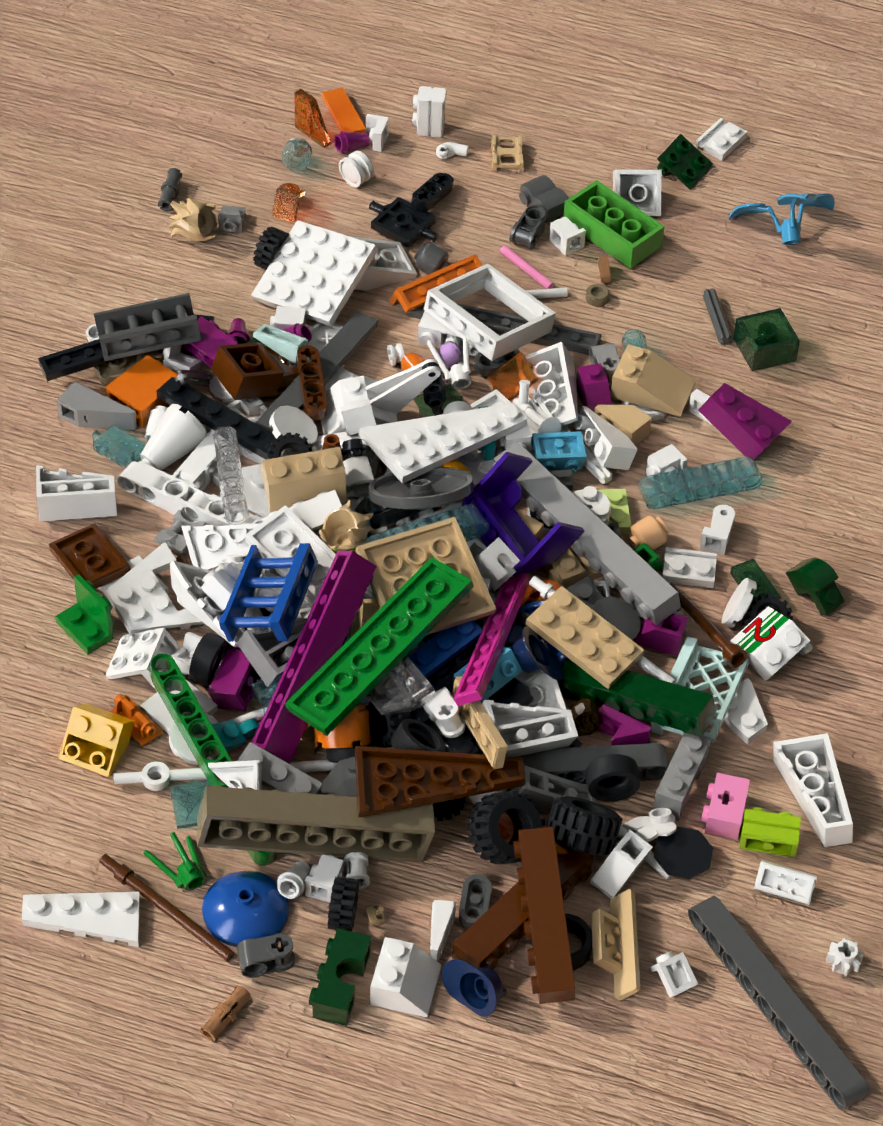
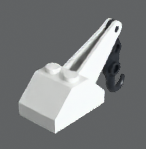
M428 359L412 368L380 381L366 376L337 381L326 391L327 415L321 419L323 434L327 435L346 431V429L341 430L337 415L341 414L340 407L370 399L376 425L398 422L396 414L422 391L424 402L432 409L434 415H442L444 410L441 407L446 401V391L439 362L435 359Z

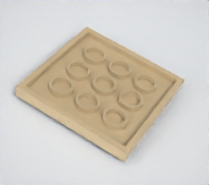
M456 517L359 545L356 548L357 554L377 566L370 586L380 608L431 557L472 580L474 587L427 635L492 615L496 611V607Z

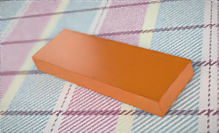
M343 87L322 92V99L340 131L366 133V127Z

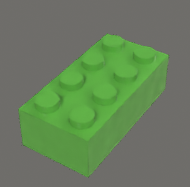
M598 180L565 201L564 217L566 216L572 223H575L579 229L584 228L586 230L585 237L630 269L662 248L665 226Z

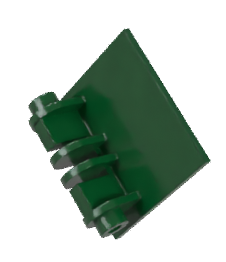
M682 134L657 158L660 162L657 170H662V175H667L671 172L690 190L713 165Z

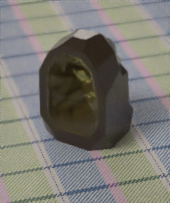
M581 698L569 708L578 737L591 735L599 728L598 708L591 699Z

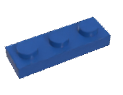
M474 621L444 629L405 658V664L424 681L478 641L482 629Z

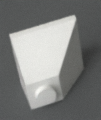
M662 170L613 171V191L647 215L661 216Z

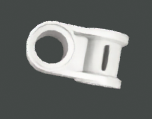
M446 687L421 700L427 714L429 713L430 719L435 722L445 737L455 738L465 731L466 724L459 714L456 702Z

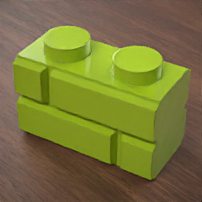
M758 807L745 809L739 849L795 857L799 843L801 817L794 816L789 812H781L779 814L766 812Z

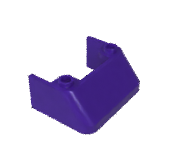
M505 452L474 487L473 492L464 498L461 509L464 517L486 547L499 537L518 557L520 561L513 567L516 572L512 575L518 576L559 560L585 530L579 526L558 522L538 542L514 509L523 497V489L517 479L533 461L529 457Z

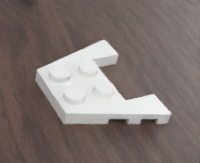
M166 543L161 544L106 590L108 600L129 634L159 628L179 627L183 630L190 629L192 625L203 624V627H208L186 608L177 611L155 574L170 569V563L176 561Z

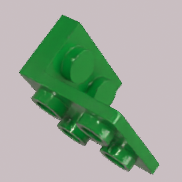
M78 574L74 577L77 603L56 615L55 618L56 623L88 655L114 639L112 628L114 623L111 619L112 605L105 596L101 597L96 592L95 587L89 580L85 581Z

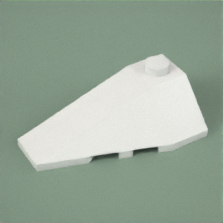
M560 342L518 358L520 378L530 381L529 391L547 418H558L561 426L577 421L576 373L573 358L564 344Z
M172 561L170 563L171 583L179 604L228 642L219 625L220 617L224 611L201 589L204 584L202 579L210 570ZM239 628L234 642H229L232 646L239 647L237 642L244 634V628Z

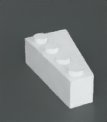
M828 733L773 742V761L824 847L852 843L853 822Z

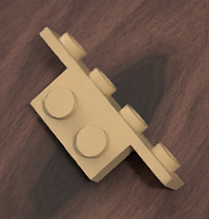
M631 889L611 898V914L600 908L591 913L593 963L614 974L615 998L620 1001L640 991L635 891Z

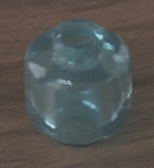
M292 138L284 145L281 156L282 163L291 171H302L310 164L312 148L306 140Z

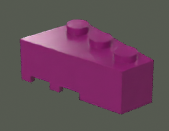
M726 383L698 409L750 462L792 422Z

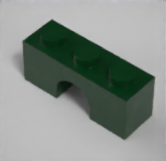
M337 928L334 939L329 938L325 955L328 956L326 963L321 962L318 969L317 980H320L318 987L312 988L309 997V1005H312L313 1018L347 1026L355 1003V985L344 983L339 978L345 974L364 975L371 953V936Z

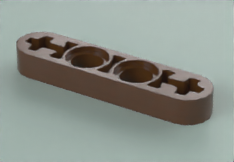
M302 346L297 350V369L304 412L312 420H321L327 415V397L319 351L313 346ZM306 372H314V373H316L317 375H315V376H307V375H305L304 373H306ZM317 389L319 390V392L310 393L307 390ZM313 403H317V408H314Z

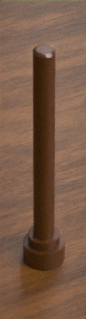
M669 583L678 591L681 607L722 650L723 660L731 668L742 665L747 658V653L738 644L729 643L674 583Z

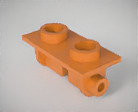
M119 694L115 697V708L109 712L135 720L131 737L141 747L164 733L127 695Z

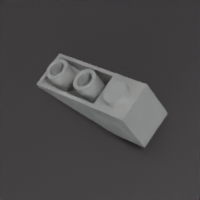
M74 382L57 399L59 417L78 427L120 430L137 429L136 411L112 400L108 396H103L87 386Z

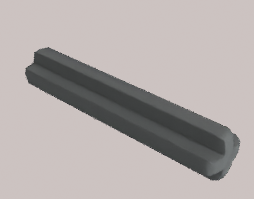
M713 288L705 289L703 298L718 342L722 345L725 343L729 344L732 335L716 290Z
M179 370L177 371L178 376L175 377V381L181 382V385L209 386V380L213 379L211 374H207L204 371Z

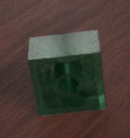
M781 308L736 318L733 340L751 371L791 363L797 360L800 340Z

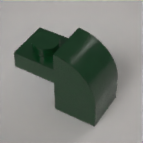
M818 558L803 560L785 572L797 595L809 593L821 615L830 613L845 602L835 583V580L839 577L834 569L825 561Z

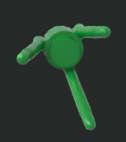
M175 832L170 833L174 845L183 860V863L177 868L178 875L150 851L144 850V855L175 882L178 889L185 887L186 890H194L205 882L206 873L201 866L190 836L186 837L192 860L189 859Z

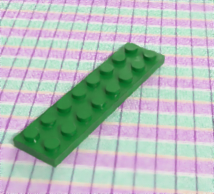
M431 557L285 703L286 708L289 712L328 736L474 587L472 580Z

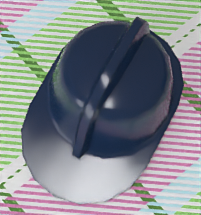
M524 627L522 637L509 647L512 649L522 670L525 673L544 671L552 679L562 680L564 669L557 656L537 637L532 629Z
M451 959L445 963L442 969V981L449 995L479 1016L488 1017L493 1014L497 1002L507 992V989L502 986L499 975L491 968H476L461 959Z

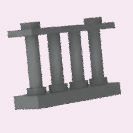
M189 293L93 313L104 361L201 341L197 316L193 313ZM177 315L178 317L177 319L163 321V319Z

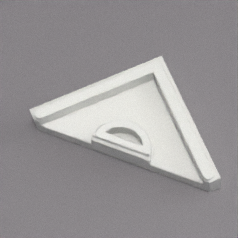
M260 760L208 763V767L229 788L249 787L261 790L262 762Z

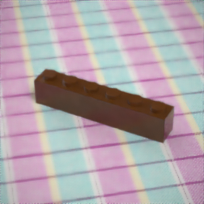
M553 827L518 830V841H513L515 859L521 858L522 867L517 868L518 884L524 885L525 894H520L522 912H528L529 921H524L525 939H531L532 948L527 949L529 967L535 966L536 976H531L532 993L538 994L539 1004L575 1000V984Z
M558 844L556 846L560 882L563 900H566L574 891L575 886L580 881L585 882L592 874L593 855L578 852ZM517 882L453 942L452 959H461L476 968L488 967L494 969L499 959L505 953L509 954L515 949L518 940L525 935L524 921H529L528 912H522L520 894H525L524 885H519Z

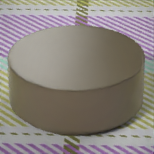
M594 284L586 289L585 299L588 304L601 307L608 303L610 292L607 287Z

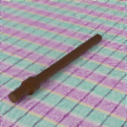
M104 854L100 858L99 863L114 874V878L121 884H128L135 891L140 892V895L225 961H229L233 957L234 952L137 878L134 875V871L127 865L119 864L108 854Z

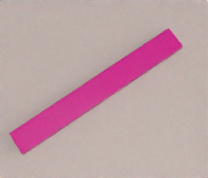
M527 573L510 577L502 584L494 602L496 611L487 618L453 698L457 706L482 700L523 601L526 588L531 580Z

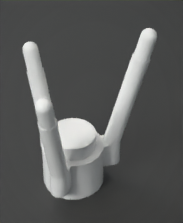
M466 337L463 338V357H460L458 364L451 367V371H448L436 348L428 340L427 345L435 359L439 362L445 380L447 382L451 381L452 387L458 390L470 386L471 379L469 374L471 370L469 366L468 339Z

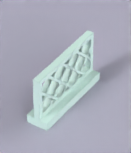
M687 636L670 676L675 679L674 684L698 691L710 688L712 691L714 702L718 701L721 709L716 711L717 714L710 723L713 727L711 732H704L702 737L714 743L747 669L749 659L746 658L738 670L727 673L723 666L728 664L723 660L721 651L699 646L698 639ZM701 656L712 658L714 662L702 666L699 659ZM719 669L722 676L710 680L707 672ZM701 675L705 682L693 686L690 678ZM727 682L730 689L719 693L715 686ZM651 722V732L662 735L663 731L667 730L681 735L684 734L681 730L660 726L657 723Z

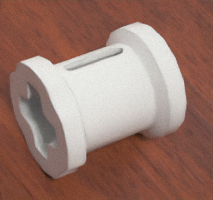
M352 852L344 857V866L347 867V876L345 878L358 879L359 890H362L370 885V877L367 875L368 855L362 852Z

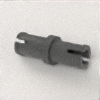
M170 168L168 170L166 181L161 186L162 194L158 207L161 206L160 209L163 211H170L172 209L170 203L174 201L180 191L179 183L183 173H180L181 170L177 168Z

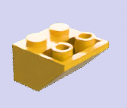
M86 703L73 706L58 759L107 777L111 776L128 747L135 720Z

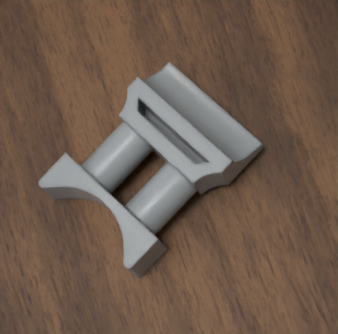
M178 510L173 516L174 524L170 529L161 530L154 538V542L159 544L166 543L169 549L180 554H187L189 551L184 534L179 535L182 530L181 526H204L205 521L190 522Z

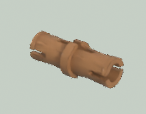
M236 986L224 1003H219L215 1007L213 1016L201 1027V1034L211 1042L216 1041L226 1026L233 1024L237 1019V1013L251 999L250 993L242 986Z

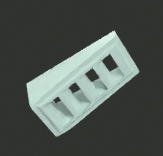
M266 324L253 333L254 338L295 364L297 363V350L302 346H306L308 342L306 338Z

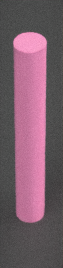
M504 245L500 249L502 255L545 289H552L554 287L552 281L509 247Z

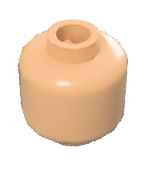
M648 515L631 526L632 537L629 540L635 549L644 543L655 551L667 542L669 531L660 517L657 516L655 518Z

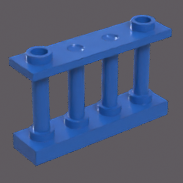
M300 543L296 555L287 558H262L257 545H251L247 556L244 558L243 567L224 613L219 620L220 629L224 632L228 642H234L239 628L270 627L278 641H288L318 564L310 543ZM290 568L285 577H260L263 569ZM255 588H282L278 596L252 597ZM275 607L270 616L244 617L247 608Z

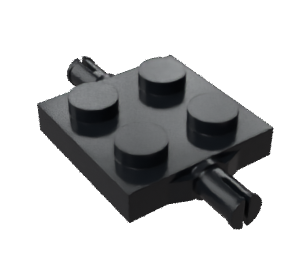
M397 197L386 206L374 200L369 204V210L378 213V216L371 221V229L400 242L408 248L421 237H425L432 242L437 240L438 233L429 229L436 223V215L428 211H417L411 207L410 202L400 197Z

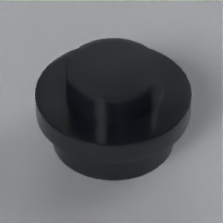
M359 438L342 442L341 454L347 455V458L362 456V452L366 450V445Z

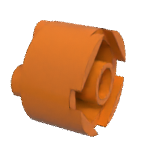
M358 704L328 736L314 728L315 747L348 748L353 747L354 741H360L361 746L370 744L369 710L366 709V704Z

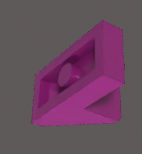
M604 704L598 711L600 718L598 729L607 735L613 736L611 746L649 744L652 727Z

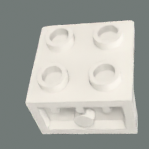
M165 628L124 635L119 641L106 677L110 680L142 674L156 690L151 680L150 664L152 658L161 653L171 656L181 647ZM166 669L159 670V672L163 673L168 671Z

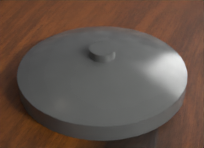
M437 467L402 484L393 473H389L370 483L369 496L370 500L379 506L406 510H425L447 505L469 496L474 489L473 477L468 472L460 469Z

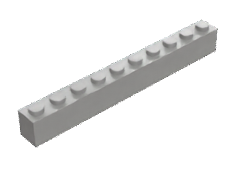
M515 443L494 458L496 464L505 452H510L532 459L533 462L517 479L522 486V498L525 500L528 508L532 512L537 511L548 527H554L558 522L582 527L585 532L572 545L575 553L579 557L584 556L595 572L599 571L603 574L608 585L612 588L616 587L627 603H633L644 619L647 620L649 618L655 625H658L681 608L678 591L521 444Z

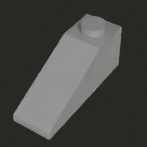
M525 765L524 785L507 789V791L527 794V799L533 798L537 802L535 808H541L543 813L551 812L554 799L557 797H577L596 802V799L590 795L586 785Z

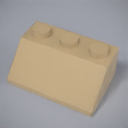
M340 447L263 460L260 466L269 513L278 511L285 505L290 508L297 502H305L315 498L322 492L333 490L336 491L341 504L347 503L346 476Z

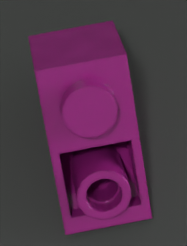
M673 613L658 625H655L649 618L646 620L640 617V631L634 642L639 646L678 657L686 636L689 617Z

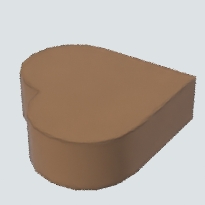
M599 256L598 267L601 283H611L608 256Z

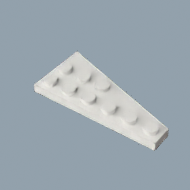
M513 403L362 427L359 428V435L403 484L527 426L528 419Z

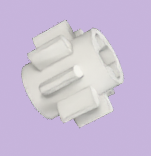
M845 938L838 944L831 942L826 962L832 963V972H838L847 976L852 970L855 972L859 971L864 952H858L857 942H852Z

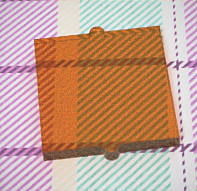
M522 352L518 353L487 377L494 388L493 391L497 389L509 401H512L519 395L520 380L530 381V386L538 381L532 369L533 365L530 362L528 363Z

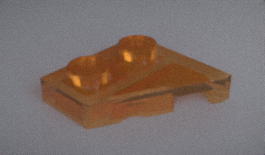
M303 89L294 92L295 128L323 148L329 146L331 141L317 100Z

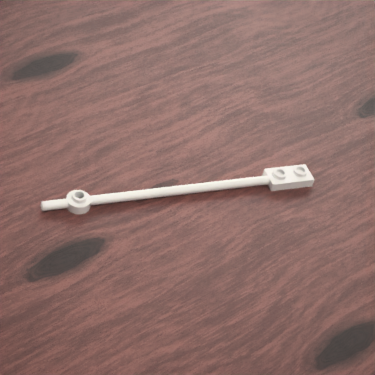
M328 760L290 762V765L302 772L332 771L337 763L329 762ZM162 762L148 763L142 772L114 773V784L143 783L147 789L152 791L166 788L170 781L207 779L201 768L169 770L168 766Z

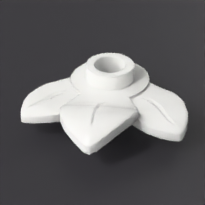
M668 808L653 809L649 812V816L636 817L623 824L625 829L636 831L635 834L646 842H650L658 836L667 837L677 829L675 816Z

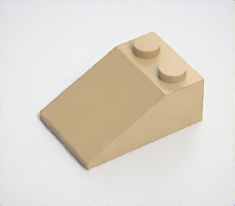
M628 344L612 377L611 398L681 417L696 384V380L653 351Z

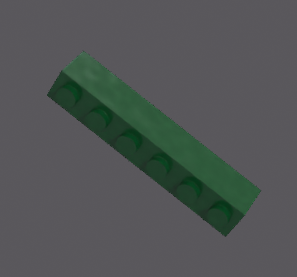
M567 658L562 664L564 677L562 680H557L562 696L577 700L581 698L591 699L597 706L602 707L604 704L637 719H644L657 723L660 726H668L681 730L684 733H691L701 737L717 714L712 694L632 671H627L608 690Z

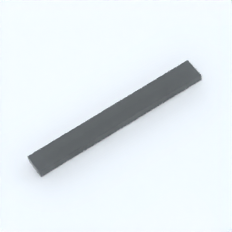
M425 304L411 310L410 317L421 319L425 311ZM458 304L499 336L529 322L523 317ZM553 324L551 333L530 343L552 346L562 342L568 351L589 355V347L600 345L602 334Z
M356 312L319 352L324 385L377 328L378 320ZM306 372V373H304V374L307 375V376H315V375H317V374L314 373V372ZM299 375L256 421V424L272 432L274 429L272 425L270 426L269 420L277 408L288 405L300 410L304 409ZM317 389L307 390L310 393L319 392V390Z

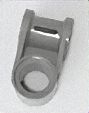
M611 343L590 346L591 365L602 364L608 379L609 388H611L613 374L620 362L616 345Z

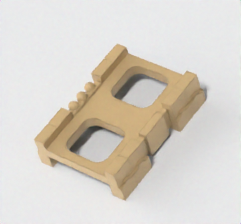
M492 135V171H497V168H519V172H524L522 135H518V137H496V135ZM500 142H513L514 148H501ZM501 157H514L515 163H502Z

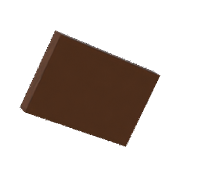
M95 523L49 544L50 551L73 580L79 574L85 581L89 580L95 589L124 576L131 570L128 562Z

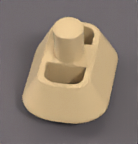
M380 904L367 906L366 911L370 923L375 926L383 925L385 923L384 908Z

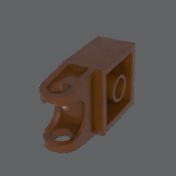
M260 342L219 346L211 367L212 372L234 400L280 395L291 384L293 378L298 376L297 367L286 365L288 363L286 358L282 357L280 359V354L268 346H263Z

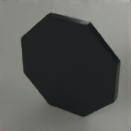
M677 826L673 834L667 837L658 836L654 858L667 875L692 879L710 869L714 848L700 831Z

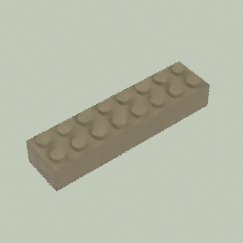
M206 786L197 815V847L308 855L323 854L337 857H345L352 852H362L368 855V859L423 862L435 834L433 803L358 818L357 796L349 797L337 794L322 795L309 792L255 790L249 787Z

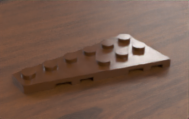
M356 746L355 749L358 818L520 787L525 782L523 757L506 756L503 768L493 769L486 756L481 754Z

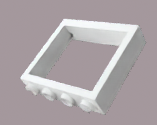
M489 264L428 290L424 307L427 313L460 338L466 337L468 344L491 361L551 333L556 315L554 311ZM485 289L529 322L499 336L456 304L455 301Z

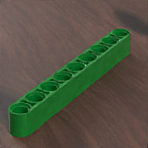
M164 653L157 654L152 658L150 664L153 685L210 786L221 785L228 787L224 782L219 781L220 778L208 767V763L233 761L173 657ZM161 669H166V670H168L167 672H164V673H163V672H159V670H161ZM174 690L180 691V693L178 694H172L170 692ZM185 712L193 713L190 716L183 715ZM196 734L206 735L202 738L195 737ZM209 756H217V757H218V758L215 759V760H209V759H207V757H209ZM247 850L252 860L258 865H269L276 858V852Z

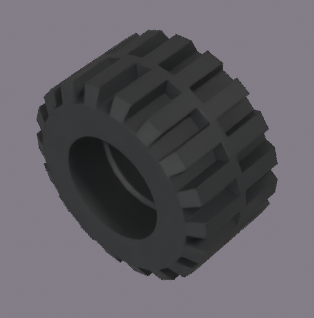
M507 791L484 796L481 798L482 802L475 803L473 808L476 811L470 812L468 816L471 819V823L467 824V830H471V836H468L469 842L475 843L473 850L476 853L482 852L480 856L482 859L490 860V863L493 864L521 862V858L515 859L513 841H518V830L542 828L543 825H546L545 819L540 818L543 812L541 808H535L537 802L533 798L527 799L528 795L525 793ZM503 813H506L511 818L514 827L513 836L509 843L502 838L499 832V820Z
M565 796L554 799L546 827H553L555 842L566 848L591 855H609L615 847L623 819L612 809L596 802Z

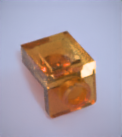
M286 183L277 188L272 216L292 222L295 221L300 198L305 196V190L299 189L298 185Z

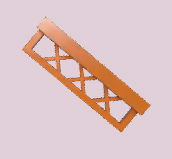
M474 254L397 288L389 301L392 306L400 303L405 313L425 304L428 290L483 265L477 255Z

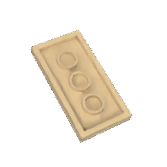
M563 586L559 587L526 619L528 627L608 690L644 653L643 648Z

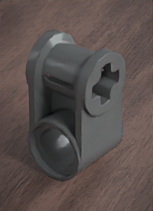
M538 205L527 207L518 222L512 227L509 238L510 242L514 243L517 241L527 245L529 249H533L545 230L546 213L544 208Z
M278 933L272 936L246 939L237 945V953L242 975L247 978H255L264 974L289 970L295 963L291 937ZM278 941L281 942V947H278Z

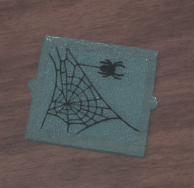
M191 780L190 783L170 786L177 829L197 826V815L206 786H210L208 780L199 782Z

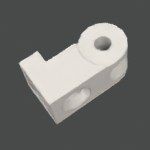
M722 504L714 508L711 528L704 526L699 549L725 555L735 518V511L731 506Z

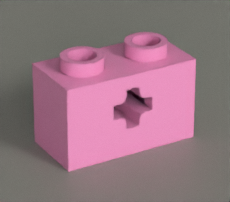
M717 773L715 783L709 782L706 799H710L711 803L710 806L704 805L701 821L707 822L706 834L738 840L750 779Z

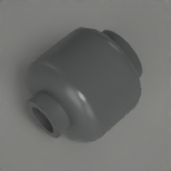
M434 242L423 243L414 256L416 267L427 275L450 265L447 261L449 253Z

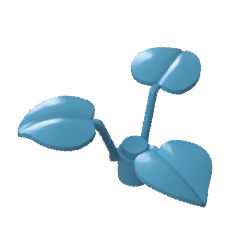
M802 193L782 195L777 199V203L779 205L790 204V218L784 219L782 225H780L772 207L766 206L764 203L740 205L730 213L729 220L740 215L769 212L777 227V233L782 235V244L794 245L801 242L800 231L804 207L817 206L833 210L835 199L832 194ZM795 204L799 207L797 220L795 219Z

